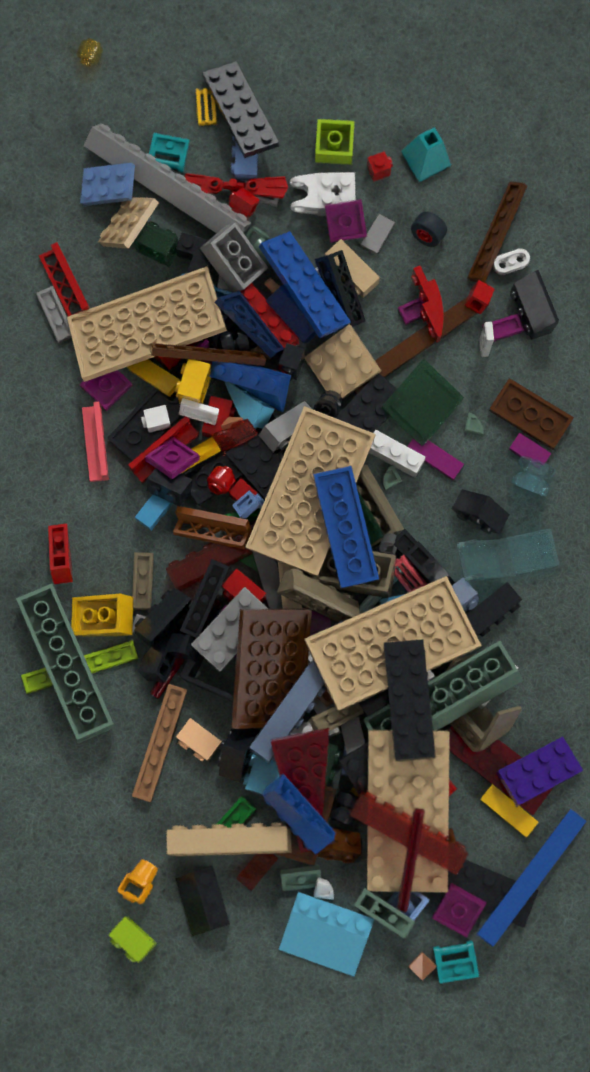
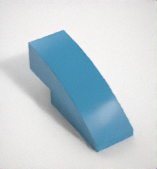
M152 495L135 516V519L152 531L173 504Z

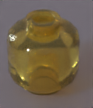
M91 38L82 40L76 54L81 59L80 63L88 67L91 64L97 65L103 53V48L100 46L101 43Z

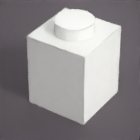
M166 405L143 410L145 415L141 417L143 427H147L149 433L171 428Z

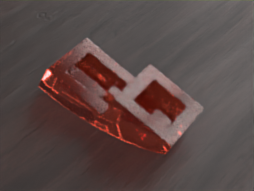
M249 419L232 423L228 429L215 432L213 439L220 449L225 451L252 439L258 432Z
M256 854L236 879L252 891L279 858L274 854Z

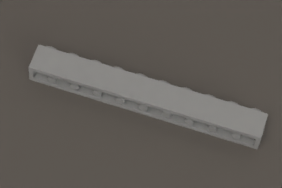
M99 124L91 128L84 147L112 165L133 163L135 165L134 179L215 233H218L225 226L236 222L245 235L251 222L244 215L235 213L229 205L220 203L212 194H206L198 185L186 181L183 175L174 173L168 165L160 164L155 160L154 156L145 154L137 145L128 143L122 135L110 131L108 126Z

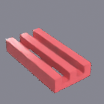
M402 555L400 559H396L394 575L408 592L427 585V582L405 555ZM396 566H398L401 569L406 578L410 580V582L414 585L415 588H413L408 583V581L404 578V576L400 573Z

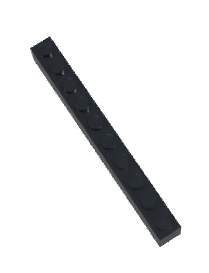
M506 582L466 614L476 636L484 637L491 631L489 629L494 623L499 625L504 621L506 613L510 611L512 614L521 607L519 603L522 599L511 585ZM443 664L431 669L432 673L435 671L438 674L446 666ZM388 689L358 702L366 717L389 705Z

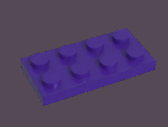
M561 737L498 770L496 773L514 804L518 807L581 773L583 769L564 737Z

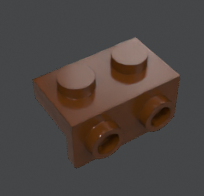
M332 828L336 832L334 840L320 850L317 856L326 860L354 863L361 855L360 833Z

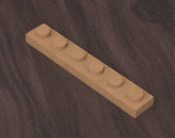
M168 684L132 797L148 802L152 801L188 691L187 689Z

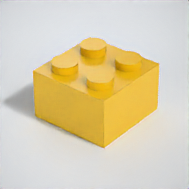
M188 359L187 363H183L181 369L182 379L177 382L175 388L179 404H181L182 398L203 404L211 380V365L209 363L194 359Z

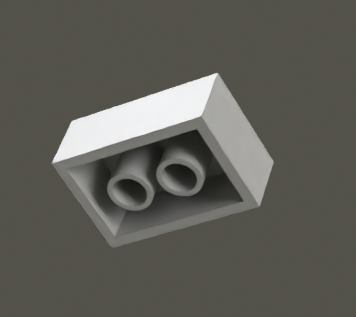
M236 222L222 228L200 247L232 293L244 290L268 268Z

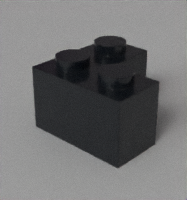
M182 232L176 247V253L178 257L191 260L188 273L204 267H208L211 272L213 265L200 249L208 240Z
M463 489L451 508L457 513L456 516L463 521L468 519L480 525V529L487 534H491V532L500 534L510 515L489 496Z
M230 729L227 740H223L220 746L222 755L217 764L220 767V776L241 783L248 771L249 759L252 754L249 747L259 735L258 729Z

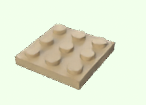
M132 197L131 201H123L120 210L113 215L110 225L103 230L98 242L104 247L129 249L159 202L154 198Z
M347 325L304 357L325 390L338 392L342 399L381 372V369L351 325Z

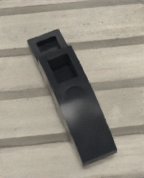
M406 529L396 536L394 546L402 555L407 557L428 584L446 576L451 586L455 584L454 580L439 562Z

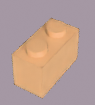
M191 718L176 736L179 740L177 744L185 750L188 748L192 749L195 752L193 756L201 762L204 759L209 761L222 743L221 740Z

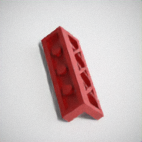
M58 242L51 244L52 250L39 255V258L67 315L71 316L69 311L71 302L80 306L81 311L79 312L90 309ZM55 255L57 259L55 266L48 265L45 258ZM55 271L64 273L65 276L62 282L54 280ZM63 287L72 290L70 298L62 296Z
M184 417L128 464L129 469L141 483H144L155 469L154 466L146 462V455L172 437L187 446L200 435L199 432L191 425L190 419Z

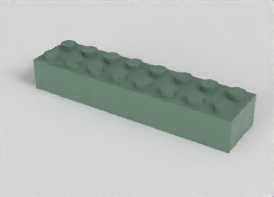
M53 584L16 598L18 607L77 743L79 744L113 729L112 719Z
M501 641L496 642L428 682L433 731L439 730L524 681ZM390 704L363 719L368 730H392Z

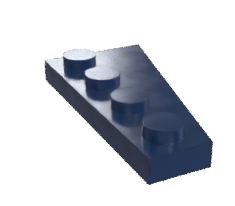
M240 291L219 297L214 302L270 358L284 351V347Z

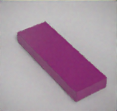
M416 433L407 446L425 456L424 462L453 481L464 466V463Z

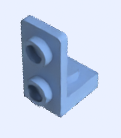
M249 490L232 506L242 519H246L256 509L262 508L264 499L258 493L254 495Z

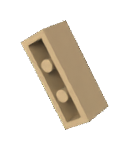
M340 239L325 253V256L343 250L357 296L360 294L364 298L379 284L380 277ZM335 256L336 265L339 266L338 256ZM342 275L341 281L345 283V277Z

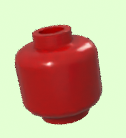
M227 466L215 467L207 478L209 490L217 495L226 494L235 482L233 471Z

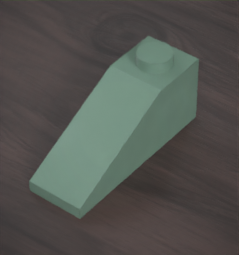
M367 889L363 890L354 905L404 939L416 922Z

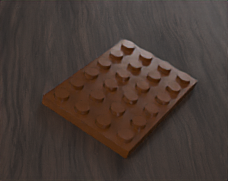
M240 609L232 728H264L308 667L309 649L304 640L310 637L311 609Z

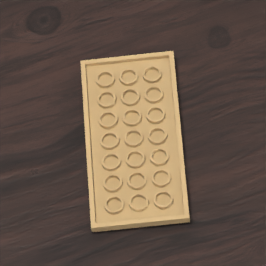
M208 267L68 316L69 328L83 381L85 382L155 357L150 353V343L186 346L227 331L221 309L214 303L217 300V295Z
M304 406L246 544V549L318 577L330 544L313 474L352 466L355 483H357L376 434Z
M447 576L304 640L338 711L388 689L384 643L423 639L427 671L481 647Z
M369 730L368 891L400 892L414 809L419 808L425 811L411 892H448L449 731H433L435 759L395 762L392 730Z

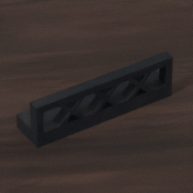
M343 250L315 259L320 277L351 321L349 325L354 327L365 322L366 320ZM335 256H338L339 266L336 265ZM342 275L345 277V284L341 281ZM348 293L351 296V302H349L347 299ZM353 311L357 314V321L354 320Z

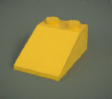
M121 593L73 597L71 628L74 635H132L133 597Z

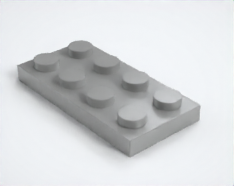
M245 587L191 644L218 671H221L237 654L240 609H268Z

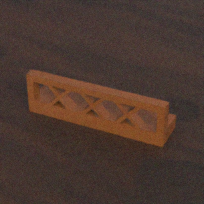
M177 506L175 511L178 521L173 533L176 536L244 549L252 532L247 519ZM183 523L192 526V528L186 531L180 530ZM203 527L209 529V531L204 534L197 533V530ZM219 531H225L227 535L217 538L214 534ZM238 534L244 535L241 542L232 540V537Z

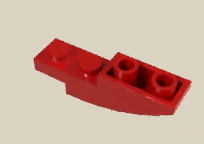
M421 266L413 268L411 279L414 286H418L420 290L419 296L421 301L425 302L422 304L420 316L424 322H427L429 326L427 328L431 338H435L437 343L441 339L444 319L441 294L436 280L427 281Z

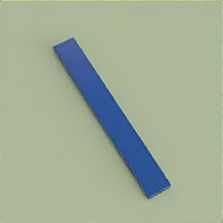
M572 809L568 811L478 931L477 936L491 947L496 944L586 823L585 819Z

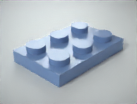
M133 163L84 168L80 203L87 206L131 201L135 165Z

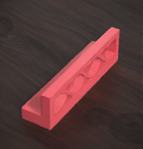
M98 401L94 402L92 407L82 408L90 482L109 480L102 408Z

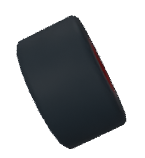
M431 212L420 213L411 226L413 236L420 243L428 247L438 246L448 231L445 222Z

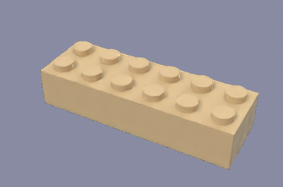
M254 823L252 827H246L244 824H232V828H227L224 825H212V829H207L204 825H193L192 829L184 826H172V830H167V855L174 857L292 853L291 829L284 823H272V827H266L263 823Z

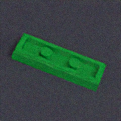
M241 796L216 825L232 828V824H244L256 811V808Z

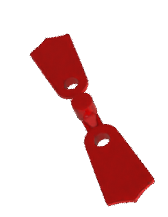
M185 173L184 176L186 181L198 185L206 194L219 193L222 189H228L232 193L244 188L253 195L283 199L289 189L285 176L249 179L246 184L245 182H237L236 179L223 182L220 178ZM213 183H218L216 187L212 186ZM251 184H256L254 188H250Z

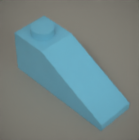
M225 382L240 417L247 422L246 425L252 429H263L275 409L238 386Z

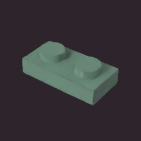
M320 865L280 870L283 891L314 888L317 877L321 878Z

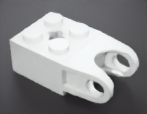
M355 172L315 173L296 176L290 180L292 187L302 189L308 194L306 198L291 203V210L294 212L326 216V204L355 200Z

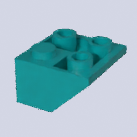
M435 127L418 135L401 150L403 157L418 182L451 166L444 142Z

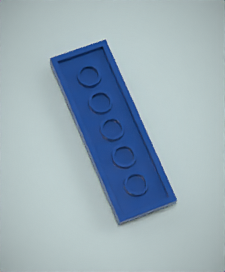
M290 231L264 241L259 245L260 250L319 338L350 324L351 321Z
M352 466L313 474L340 589L379 580Z

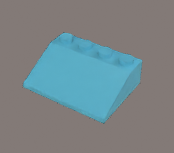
M298 892L279 950L355 976L374 919Z

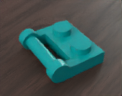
M154 133L149 154L154 157L155 154L180 158L179 162L159 158L155 160L160 164H166L171 169H176L178 172L183 173L190 140Z
M472 940L466 941L465 944L441 948L439 946L433 947L439 983L479 977ZM468 951V958L442 962L441 956Z

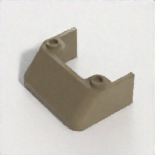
M476 654L453 659L447 671ZM486 706L483 709L477 707L452 721L450 725L472 751L478 752L484 750L510 731L522 708L518 706L497 712L494 717Z

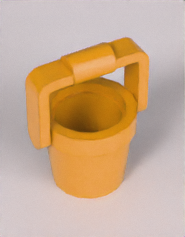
M141 859L133 871L126 874L117 891L124 899L132 903H144L153 888L152 882L158 868L150 862ZM129 882L143 890L139 898L128 891H124Z

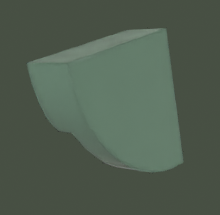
M468 413L464 432L483 436L484 429L476 415Z
M393 465L384 474L383 485L385 491L402 482Z

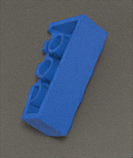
M212 361L210 377L232 383L275 409L284 412L291 375L251 364Z
M284 774L265 788L262 794L265 802L269 806H273L279 818L290 825L291 831L303 840L308 850H312L317 854L334 840L336 832Z

